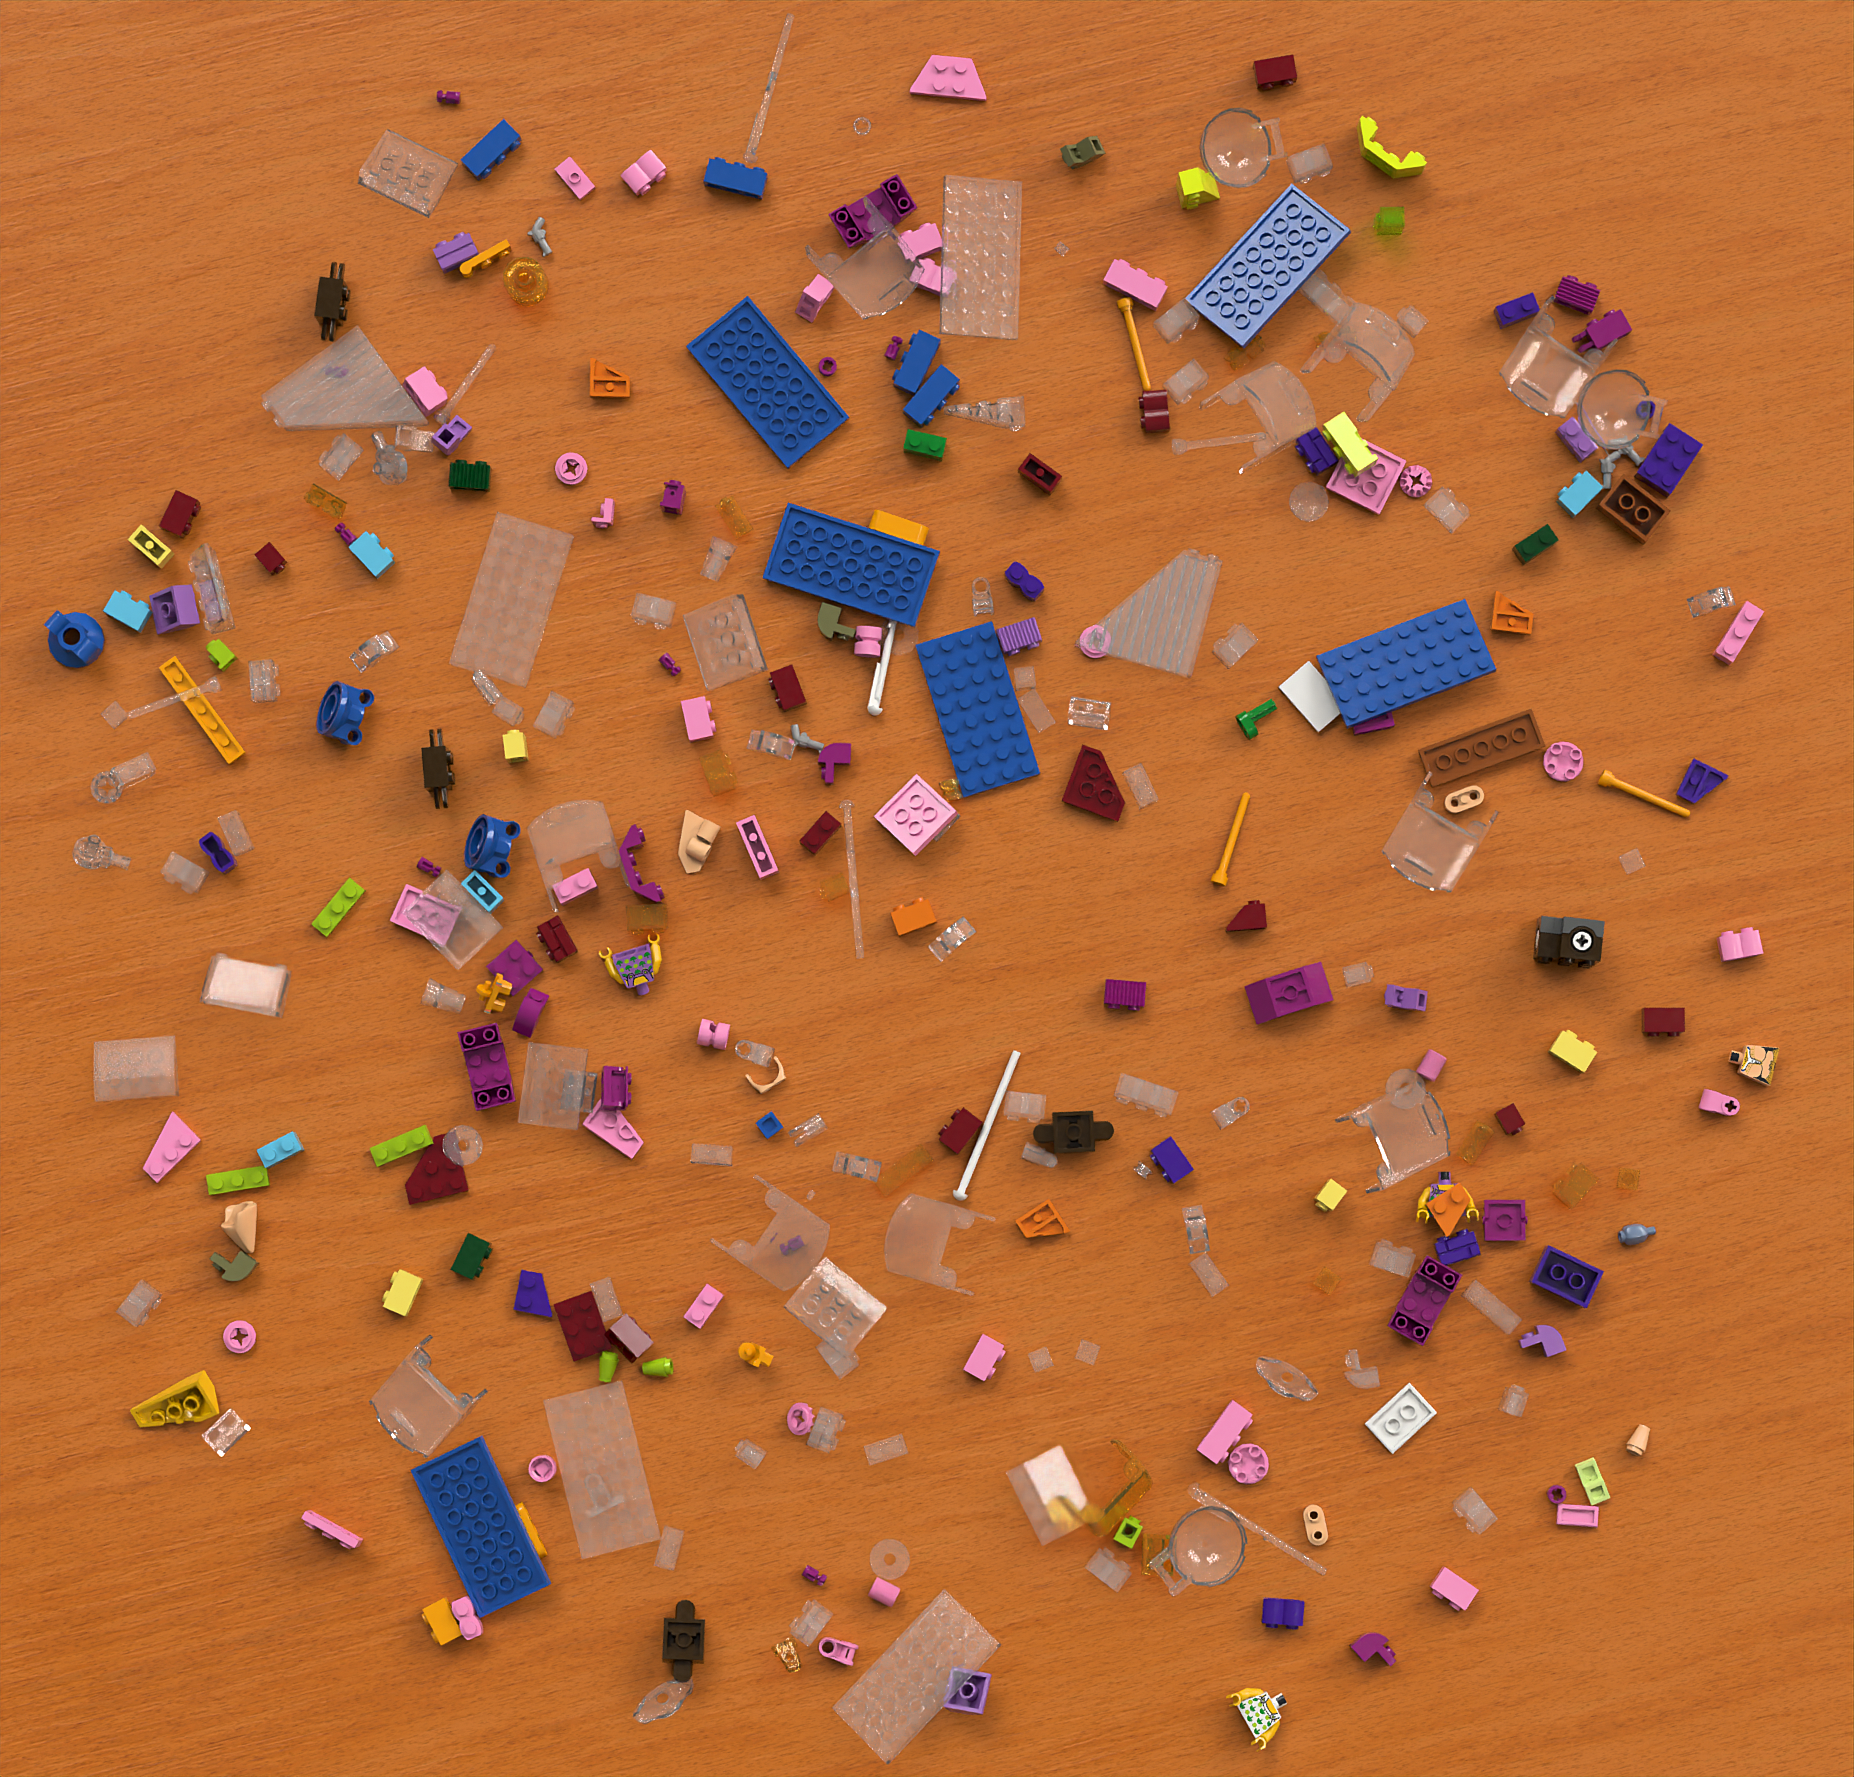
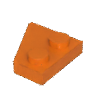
M590 358V397L630 398V377L594 358Z
M1495 591L1491 630L1531 635L1534 614L1527 609H1523L1519 604L1502 595L1501 592Z
M1459 1182L1425 1205L1444 1235L1448 1237L1471 1199Z
M1047 1199L1015 1220L1026 1238L1070 1232L1050 1199Z

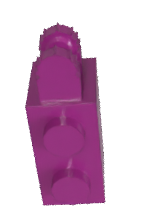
M1614 309L1604 314L1605 318L1600 321L1597 319L1590 321L1586 324L1587 328L1582 333L1572 338L1573 343L1579 342L1584 337H1587L1589 343L1582 345L1578 349L1579 353H1583L1590 348L1597 352L1631 333L1632 328L1621 309L1616 312Z

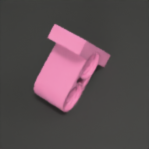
M818 274L810 286L804 289L795 313L812 323L836 285Z

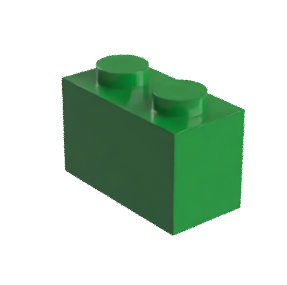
M908 429L903 452L942 461L947 438Z

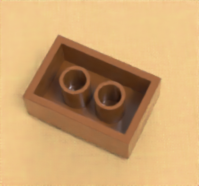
M1625 474L1620 477L1596 507L1598 511L1642 545L1647 542L1671 511Z

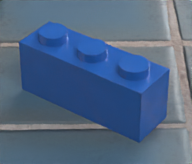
M503 119L460 160L478 181L481 178L485 179L491 174V169L496 164L500 165L506 159L505 155L510 151H515L521 145V137Z
M709 158L704 177V186L762 200L768 174L759 167L750 169L746 168L745 164L739 162L730 164L726 163V160L723 158Z
M919 330L917 334L913 333L909 341L911 345L909 352H904L900 360L903 364L900 370L896 369L892 377L894 387L913 396L918 392L941 344V339L922 330Z
M941 364L903 408V414L920 428L924 424L928 426L934 419V412L937 409L940 411L946 405L947 401L945 399L950 394L953 396L958 391L960 379Z

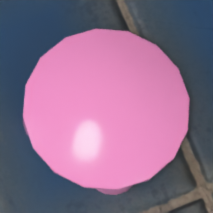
M1569 742L1552 744L1544 755L1543 765L1545 771L1551 778L1557 781L1574 779L1583 768L1581 750Z
M1242 1444L1236 1447L1230 1454L1228 1461L1229 1471L1238 1482L1244 1484H1253L1262 1480L1269 1467L1266 1453L1254 1444Z

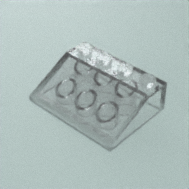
M387 129L361 167L358 184L429 218L437 207L458 163Z
M204 543L190 554L191 561H188L191 573H195L196 580H193L196 592L199 591L201 599H198L200 610L204 611L206 618L203 619L205 629L209 630L212 634L235 629L236 627L216 551L208 543Z
M743 594L727 596L683 615L707 691L768 670Z
M448 870L443 871L401 912L457 970L503 928Z
M175 1036L94 1042L93 1082L95 1102L179 1096Z
M528 1042L518 1123L578 1130L588 1049Z
M826 1257L822 1259L784 1305L788 1312L845 1359L887 1310L886 1306Z
M1061 1445L1006 1471L1042 1546L1096 1518Z

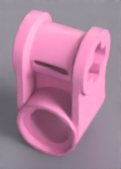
M1703 1090L1699 1109L1726 1116L1734 1115L1739 1111L1740 1104L1737 1099L1722 1095L1716 1091ZM1731 1101L1735 1109L1728 1112L1725 1104Z
M831 1637L821 1639L818 1646L823 1656L851 1666L854 1664L852 1660L855 1650L859 1648L856 1644ZM831 1642L834 1645L831 1652H824L822 1650L823 1643Z

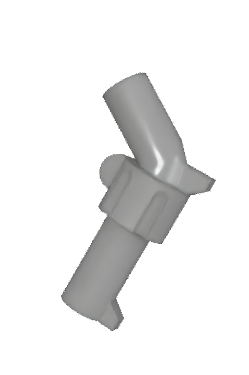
M538 217L532 227V231L527 234L532 236L535 243L539 244L543 250L542 256L545 257L551 254L552 250L545 240L546 231L544 229L541 230L545 219Z
M1628 437L1623 440L1607 442L1609 450L1619 448L1618 452L1624 455L1627 454L1637 466L1645 460L1644 457L1641 458L1633 450L1634 447L1628 441Z
M1618 451L1613 452L1605 459H1599L1601 473H1603V489H1611V473L1616 467L1612 462L1621 457Z
M798 724L790 726L792 737L795 741L793 747H810L818 750L819 754L824 747L823 743L811 740L805 732L800 736Z

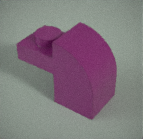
M833 743L821 751L818 764H826V767H822L821 779H825V784L834 785V765L851 764V743Z
M530 988L519 1008L512 1030L531 1038L549 995Z
M1376 1632L1364 1633L1349 1645L1364 1662L1376 1651L1389 1666L1396 1662L1393 1658L1396 1655L1388 1645L1386 1647L1383 1646L1388 1639L1382 1634Z

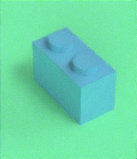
M1587 470L1583 474L1579 472L1571 480L1573 484L1569 488L1565 486L1557 494L1559 498L1556 502L1572 518L1603 489V486Z
M365 531L349 546V549L378 579L395 564L392 559L394 555L387 547L383 550L379 545L381 541L374 533L369 535Z
M115 590L103 612L141 633L153 613L148 609L150 605L141 600L137 603L131 599L132 595L123 590L119 593Z
M476 870L461 883V886L489 914L504 901V898Z
M293 1131L257 1149L265 1168L268 1169L304 1151L296 1132Z

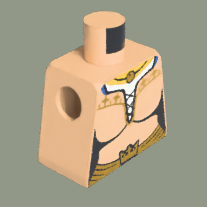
M1745 1045L1742 1053L1731 1050L1728 1062L1739 1064L1738 1074L1764 1086H1770L1779 1048Z

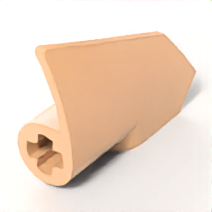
M689 810L685 811L678 851L687 874L700 872L711 851V845L721 828Z

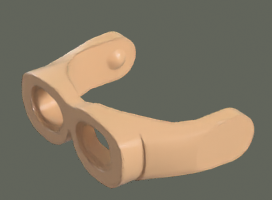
M776 1056L773 1058L779 1065V1074L773 1083L757 1085L752 1081L751 1076L745 1075L751 1085L761 1094L786 1079L783 1066Z

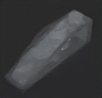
M1024 396L1000 398L993 404L987 401H980L973 407L971 404L944 407L945 415L1000 428H1010V431L1022 430V427H1025L1026 424Z

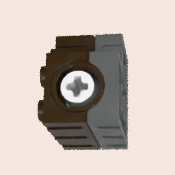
M1565 916L1563 918L1539 917L1536 925L1533 959H1538V963L1550 964L1552 961H1556L1559 966L1578 964V968L1590 969L1596 963L1601 962L1605 921Z

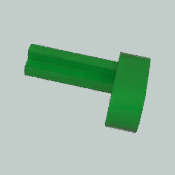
M1270 699L1249 712H1241L1235 718L1245 736L1250 740L1259 735L1254 722L1275 711L1277 707L1275 702Z

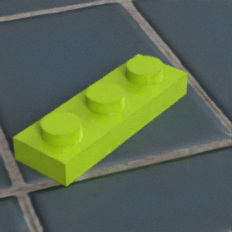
M349 877L311 925L328 937L366 890Z
M423 1125L370 1148L376 1166L379 1167L434 1143L427 1126Z
M265 1166L206 1175L209 1195L270 1186L268 1169Z

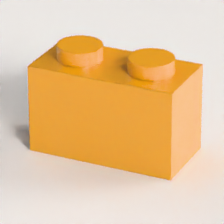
M446 1597L422 1609L424 1613L421 1615L426 1625L430 1624L433 1629L431 1635L435 1643L439 1642L440 1645H443L462 1635L460 1623L454 1616L452 1607Z

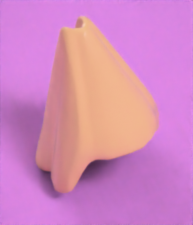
M246 1201L238 1205L228 1206L225 1209V1222L221 1225L223 1231L245 1253L254 1252L257 1204L253 1203V1201Z

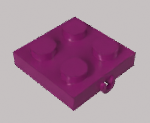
M517 940L486 966L495 977L497 973L502 974L503 980L512 984L510 991L512 996L518 993L543 970L532 958V953L529 950L526 951Z
M1484 1200V1216H1482L1484 1241H1525V1224L1528 1222L1527 1216H1525V1200Z

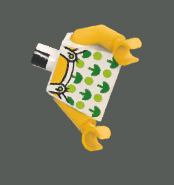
M1245 1688L1235 1694L1227 1695L1226 1698H1233V1704L1229 1706H1237L1254 1737L1257 1738L1251 1742V1745L1258 1743L1259 1749L1256 1751L1259 1752L1266 1747V1743L1275 1735L1280 1725L1279 1719L1281 1718L1277 1709L1286 1705L1287 1702L1282 1693L1270 1698L1267 1691L1263 1692V1690L1257 1688Z

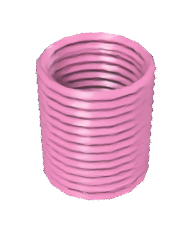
M1428 1049L1416 1072L1422 1077L1435 1082L1447 1059L1439 1053Z
M877 1577L868 1597L870 1596V1598L876 1599V1601L878 1600L891 1608L900 1592V1588Z

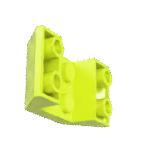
M1362 116L1360 118L1357 133L1361 156L1393 179L1422 174L1427 164L1423 155L1410 151L1404 161L1400 163V159L1396 155L1386 153L1383 150V146L1378 142H1371L1378 130L1377 123L1370 117L1365 118Z

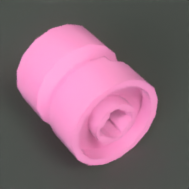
M856 626L855 638L858 639V642L855 643L854 655L860 657H880L881 645L878 644V641L882 637V628Z
M702 1019L697 1044L703 1046L712 1044L714 1048L725 1050L730 1025L720 1022L715 1025L714 1021Z
M540 1455L531 1460L528 1470L534 1480L545 1482L554 1477L557 1465L552 1457Z

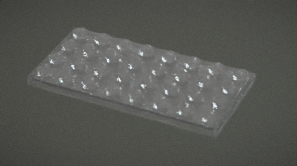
M954 175L944 176L939 334L1005 340L1018 339L1022 182Z
M497 512L449 661L450 665L526 688L574 535Z
M623 1381L543 1400L582 1559L660 1540L661 1535Z
M944 1589L842 1696L832 1709L885 1763L889 1764L1001 1644Z

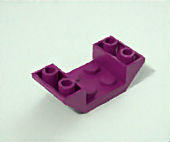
M898 174L880 183V188L849 206L845 204L828 215L848 248L867 243L901 223L917 209V206Z
M636 824L631 825L619 849L631 890L635 894L657 905L663 904L661 899L665 898L661 886H657L655 882L642 885L643 882L639 871L635 872L633 866H636L637 863L634 854L630 851L644 847L642 842L646 841L641 828H637Z
M1321 962L1306 965L1244 986L1257 1025L1333 1000Z
M493 1023L457 1032L468 1069L476 1111L516 1102L512 1077L498 1024Z
M1426 1255L1398 1302L1387 1326L1423 1346L1433 1329L1432 1326L1450 1294L1455 1290L1462 1275Z

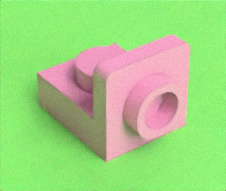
M605 498V504L601 503L600 515L603 518H591L592 524H596L597 528H608V525L613 526L615 506L613 499Z

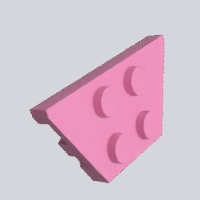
M932 55L910 89V94L986 101V94L974 63L970 58Z

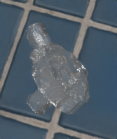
M382 431L373 433L370 438L377 450L375 453L377 462L373 465L374 473L386 485H399L405 482L408 468L404 455L396 451L393 445L387 444Z
M97 835L78 839L72 851L75 862L88 869H97L99 867L107 869L108 866L112 865L128 870L131 857L114 853L112 851L113 848L106 846Z

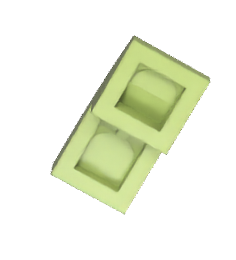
M1594 1457L1575 1464L1590 1504L1594 1505L1609 1499L1610 1495Z

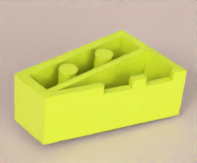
M1200 168L1178 172L1176 188L1182 208L1194 209L1198 207V204L1220 199L1213 175L1210 176L1209 173H1205Z
M1342 412L1323 425V436L1328 442L1331 440L1335 446L1333 451L1338 458L1342 457L1346 463L1344 467L1349 475L1353 474L1356 478L1376 464L1378 457L1376 454H1371L1367 448L1368 443L1362 440L1357 428L1345 412Z

